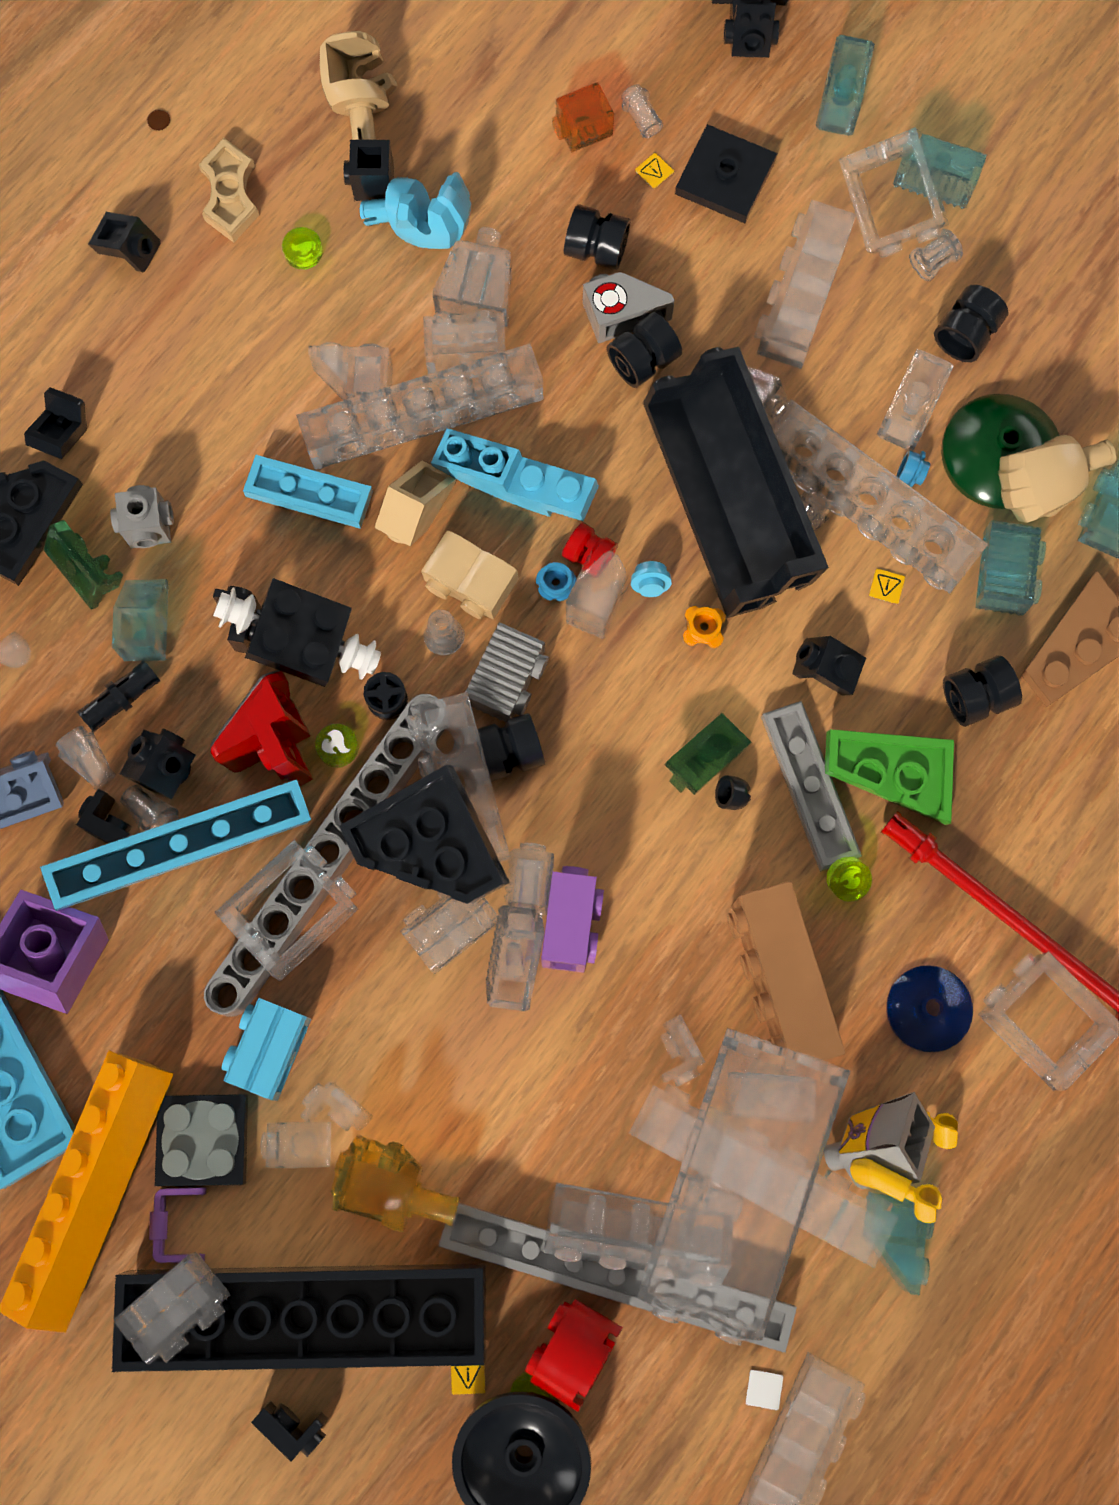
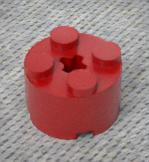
M575 1299L572 1304L566 1301L560 1304L547 1328L554 1333L548 1345L543 1342L541 1346L536 1348L525 1368V1372L532 1376L531 1384L579 1412L585 1400L577 1395L580 1394L586 1397L588 1391L592 1389L616 1344L608 1337L610 1334L618 1337L623 1327Z

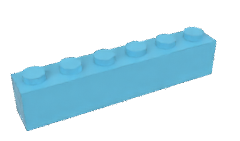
M296 779L41 866L40 869L53 906L58 911L296 828L311 821V817Z

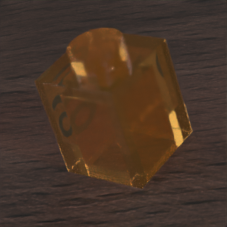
M599 82L556 98V116L552 117V124L558 139H565L570 151L574 152L613 136L614 112Z

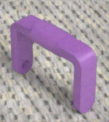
M206 1187L165 1188L156 1192L154 1196V1211L150 1212L149 1240H153V1258L159 1263L205 1261V1254H164L168 1227L166 1196L205 1195Z

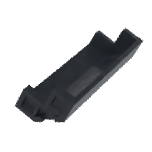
M721 347L709 349L700 356L690 375L678 378L669 375L656 380L645 397L643 405L726 617L730 618L763 609L777 602L775 596L783 593L785 590L795 587L799 591L813 584L829 567L740 348L735 347L723 350Z

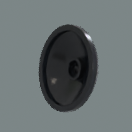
M509 1392L488 1399L467 1417L454 1444L452 1473L456 1489L465 1505H581L591 1476L590 1447L579 1422L558 1402L533 1392ZM521 1445H526L531 1448L533 1454L524 1457L518 1453L517 1448Z

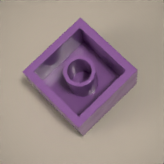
M20 889L0 923V990L68 1014L109 941L100 918L71 907L56 911L52 900Z

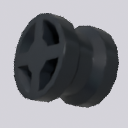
M390 672L374 674L367 680L364 686L363 695L371 713L381 720L398 718L408 704V696L403 682L398 676Z

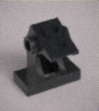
M712 0V4H730V19H725L724 44H730L731 57L769 58L771 45H777L779 39V20H774L776 5H787V0Z

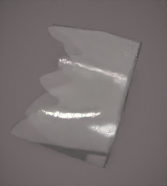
M591 551L567 598L566 623L596 637L605 639L630 583L622 593L625 586L626 570L619 556L612 551L604 553L588 568L592 555Z

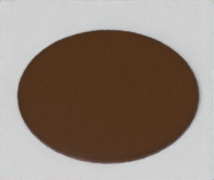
M155 110L149 114L147 123L153 130H163L169 125L170 117L163 110Z

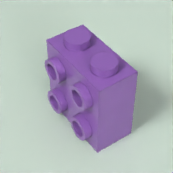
M563 866L562 872L553 871L541 958L542 968L584 973L586 963H595L599 933L590 932L591 920L600 921L604 890L595 889L597 877L588 876V869Z

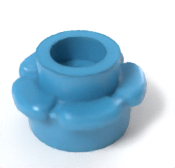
M908 450L898 469L896 480L906 484L907 489H911L914 484L922 485L930 468V463L924 461L926 453L921 451L918 454Z
M558 562L550 563L537 573L536 584L539 585L538 592L544 599L549 601L553 599L557 601L566 600L572 595V587L576 585V576L566 565ZM557 579L560 581V584L554 586L552 581Z

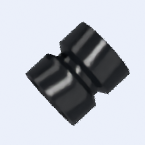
M577 204L568 225L564 243V255L586 261L591 256L594 257L597 265L617 270L626 248L631 219L612 213L602 218L598 209Z
M969 285L956 300L952 311L945 315L935 329V341L952 358L962 362H974L990 342L991 334L996 333L1009 314L1008 307L1004 300L989 288L981 285Z
M650 313L635 324L633 334L624 332L606 347L608 357L615 370L633 388H638L656 374L655 367L664 369L682 355V347L676 333L669 323L657 313Z
M998 655L978 663L975 666V672L965 668L945 676L943 679L944 695L950 711L956 721L964 727L988 718L990 711L999 714L1019 706L1022 702V691L1018 677L1011 664L1003 656Z
M529 713L507 719L505 727L502 728L494 723L473 730L488 782L511 776L512 770L515 767L524 772L545 765L539 738Z

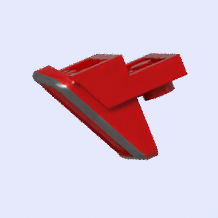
M276 670L264 674L258 679L213 739L210 752L216 762L233 773L241 772L262 761L268 771L275 770L281 780L285 778L289 781L297 779L299 786H302L313 780V777L299 751L297 743L311 735L294 701L290 698L289 682L284 672Z

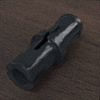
M143 660L132 671L115 683L110 681L106 684L105 687L107 689L76 712L93 732H96L97 729L123 709L126 712L133 707L131 705L132 702L161 681Z

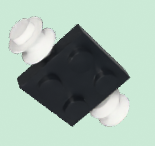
M275 578L269 584L261 610L257 609L256 612V602L253 594L245 600L236 597L234 587L230 594L221 593L213 616L220 618L218 627L221 628L227 621L236 624L237 634L248 629L250 623L251 626L255 627L245 658L323 687L329 682L336 657L339 658L342 673H345L350 667L358 669L359 679L361 680L366 673L374 674L381 656V651L375 650L376 641L373 640L368 646L359 643V634L353 635L346 642L342 640L352 610L351 607Z

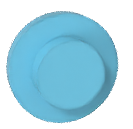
M646 561L638 564L631 576L632 589L645 597L660 596L672 585V577L667 571V567L657 561Z

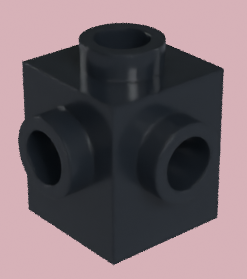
M162 729L160 734L143 730L141 735L130 745L128 759L119 774L155 794L172 799L179 785L188 778L191 771V763L196 754L182 747L185 742L182 737L166 729Z

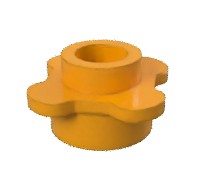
M691 606L686 610L685 618L688 624L687 630L683 634L684 642L690 646L703 643L708 644L711 648L719 647L724 640L721 634L722 623L725 621L724 612L719 608H698L697 606ZM706 624L708 629L702 630L700 625Z

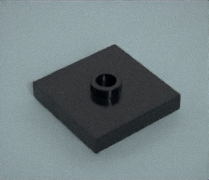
M707 124L676 185L675 195L746 223L773 168L777 153Z

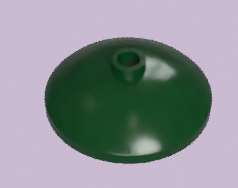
M1008 394L985 395L962 406L948 423L941 444L942 462L950 481L967 498L986 507L1005 509L998 474L1000 458L1043 445L1044 442L1060 435L1050 417L1032 402ZM1003 436L1012 437L1015 444L1006 443Z

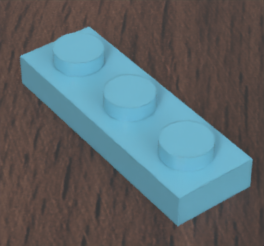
M255 455L243 493L247 498L361 529L373 490L371 486Z

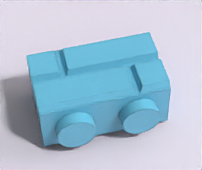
M258 998L255 1006L249 1004L239 1024V1028L244 1030L238 1047L231 1045L223 1060L222 1070L227 1071L223 1081L266 1099L278 1101L312 1019L261 998Z

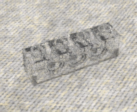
M468 692L410 706L412 715L407 716V723L413 741L419 740L423 757L418 758L422 778L444 765H453L455 771L464 777V789L499 861L511 859ZM442 730H447L454 738V747L448 754L442 753L436 745L437 735Z

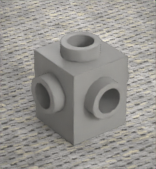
M137 485L128 488L126 492L115 493L116 508L110 511L112 527L115 533L121 534L131 549L150 548L159 544L171 543L169 525L174 524L172 506L169 500L164 501L156 487L151 488L145 485Z

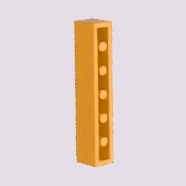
M108 1050L1 1301V1314L26 1329L66 1333L173 1077V1073L145 1061Z

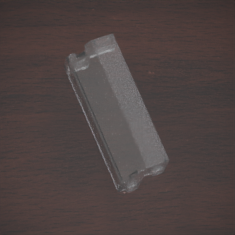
M727 1028L637 1296L640 1300L654 1307L653 1315L671 1323H679L680 1318L700 1319L716 1328L715 1335L718 1338L735 1345H741L743 1340H763L850 1070L811 1055L778 1046L765 1039Z

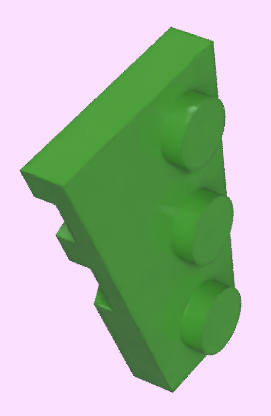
M832 729L826 732L825 774L942 824H951L954 740Z

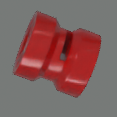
M582 522L568 539L563 549L562 557L571 563L579 562L584 565L585 572L598 578L613 558L618 544L608 537L600 538L595 534L594 528Z

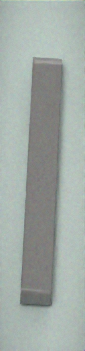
M420 694L407 704L224 959L204 990V1001L211 1011L223 1016L235 1017L242 1014L246 1007L254 1000L354 859L339 827L343 824L345 815L352 810L364 812L403 790L444 732L447 718L444 707L436 696ZM424 709H432L438 713L436 720L429 725H422L416 721L418 713ZM407 742L414 746L412 754L405 759H397L392 756L393 748L399 743ZM384 776L388 778L389 785L384 792L373 794L368 791V784L374 777ZM329 844L337 845L339 847L338 858L329 864L321 863L319 861L321 849ZM303 879L313 880L314 890L312 894L305 899L295 898L294 888L296 884ZM286 914L289 919L287 929L282 934L272 935L269 930L271 919L275 915ZM253 949H260L263 954L261 966L257 970L247 971L244 966L245 955ZM234 985L237 991V998L231 1006L223 1008L219 1004L218 994L224 986Z

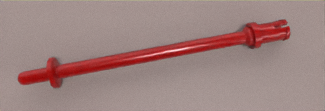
M899 811L891 817L887 825L881 830V833L888 836L911 854L909 857L911 861L915 864L918 861L929 863L1117 1011L1114 1023L1119 1026V991L942 853L938 849V843L935 842L937 839L935 835L931 832L926 835L903 817Z

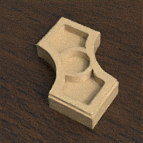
M223 138L199 164L201 172L211 183L210 200L204 208L202 215L208 224L234 243L259 216L256 206L246 195L247 180L255 168V164L251 157Z

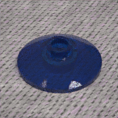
M928 965L912 968L897 978L887 996L886 1012L892 1030L903 1043L918 1051L939 1052L955 1046L967 1034L973 1018V1004L968 989L955 974L944 968ZM929 1000H935L939 1003L940 1012L937 1016H932L927 1012L926 1004Z

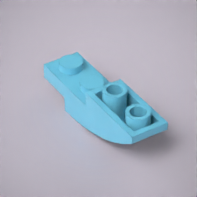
M449 428L446 429L431 461L432 466L473 488L548 517L554 512L584 521L599 487L595 478L522 457L519 449Z

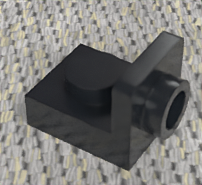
M105 212L88 245L98 254L124 258L136 271L145 272L161 241L139 217Z
M97 789L94 796H89L85 799L78 812V818L80 819L76 825L107 844L132 836L128 833L132 827L131 825L113 815H108L115 803V799L107 792Z
M270 1401L251 1423L292 1462L300 1451L308 1457L324 1439L326 1434L320 1428L328 1418L321 1412L303 1433L297 1427L300 1424V1420L287 1406L280 1403L276 1407Z

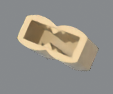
M446 531L421 570L423 578L427 582L425 587L430 592L442 599H446L449 595L462 602L460 607L477 619H481L484 615L494 620L519 580L517 569L450 531Z

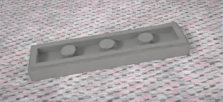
M802 701L762 714L761 719L820 872L862 857L830 775L825 774V760Z

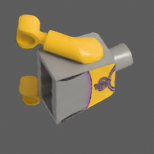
M915 1092L909 1093L853 1114L848 1120L841 1142L825 1146V1161L832 1171L845 1168L854 1184L860 1189L873 1188L903 1202L904 1198L914 1202L915 1217L924 1223H933L936 1221L937 1209L940 1210L942 1204V1196L939 1189L930 1184L921 1185L917 1188L911 1186V1184L921 1181L932 1137L933 1142L941 1148L952 1149L957 1146L958 1122L949 1113L938 1114L935 1118L930 1117V1112L925 1111Z

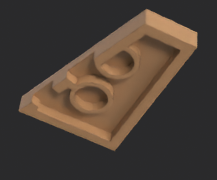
M1097 571L1090 577L1083 590L1070 605L1063 618L1021 674L1046 707L1119 657V598Z

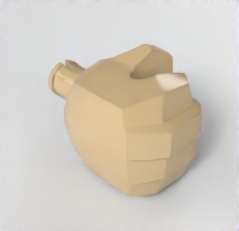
M362 31L337 33L331 35L320 46V75L323 91L332 111L337 114L350 116L352 140H376L373 114L388 108L389 102L387 97L398 85L394 77L389 73H383L371 79H362L366 71H371L384 63L378 41Z
M1061 435L1044 442L1043 445L1001 457L998 474L1005 509L1012 510L1019 522L1026 523L1044 516L1051 517L1056 515L1086 490L1089 484V471L1115 464L1116 451L1113 444L1109 440H1103L1097 444L1082 448L1072 436Z

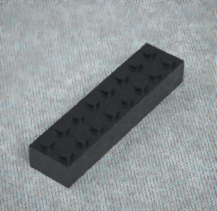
M486 1263L128 1270L115 1275L112 1372L484 1365L486 1360Z

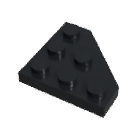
M46 461L28 465L29 469L8 475L5 472L0 473V576L18 586L83 485L79 478Z
M444 765L339 826L357 865L371 870H379L396 876V879L449 895L457 901L466 904L474 903L510 883L453 765Z

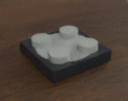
M248 1094L164 1096L157 1113L155 1186L246 1184Z

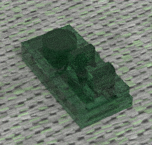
M64 520L50 525L44 546L45 553L91 610L97 608L104 594L119 588L123 574L120 571L112 575L105 574L103 571L108 568L110 558L107 555L92 558L88 553L83 538L78 533H74Z
M721 713L664 764L674 774L669 782L680 793L688 788L696 795L751 744V741Z

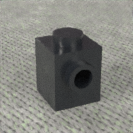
M350 140L349 160H344L343 171L345 185H351L354 201L385 198L388 184L394 179V163L390 140Z

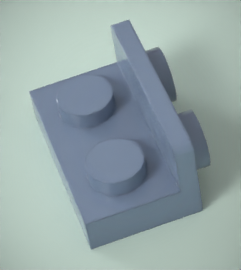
M34 750L11 758L10 762L12 765L0 768V829L63 807V798L48 765L51 761L48 752L36 756Z

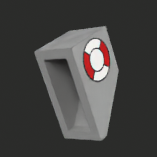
M625 273L600 274L583 284L582 303L598 344L617 338L624 332L633 333L634 325L650 313H657L666 321L672 320L674 308L672 294Z

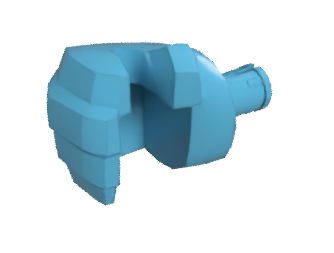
M454 172L447 177L444 185L440 188L438 197L432 198V200H430L424 185L418 180L396 177L388 184L385 198L362 200L360 203V217L364 219V225L371 226L389 222L395 234L402 240L417 247L428 249H450L458 243L467 228L471 213L470 193L458 172Z

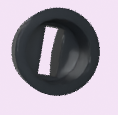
M729 775L721 777L715 790V800L718 807L728 810L744 808L751 800V795L747 793L750 790L749 784L739 777Z

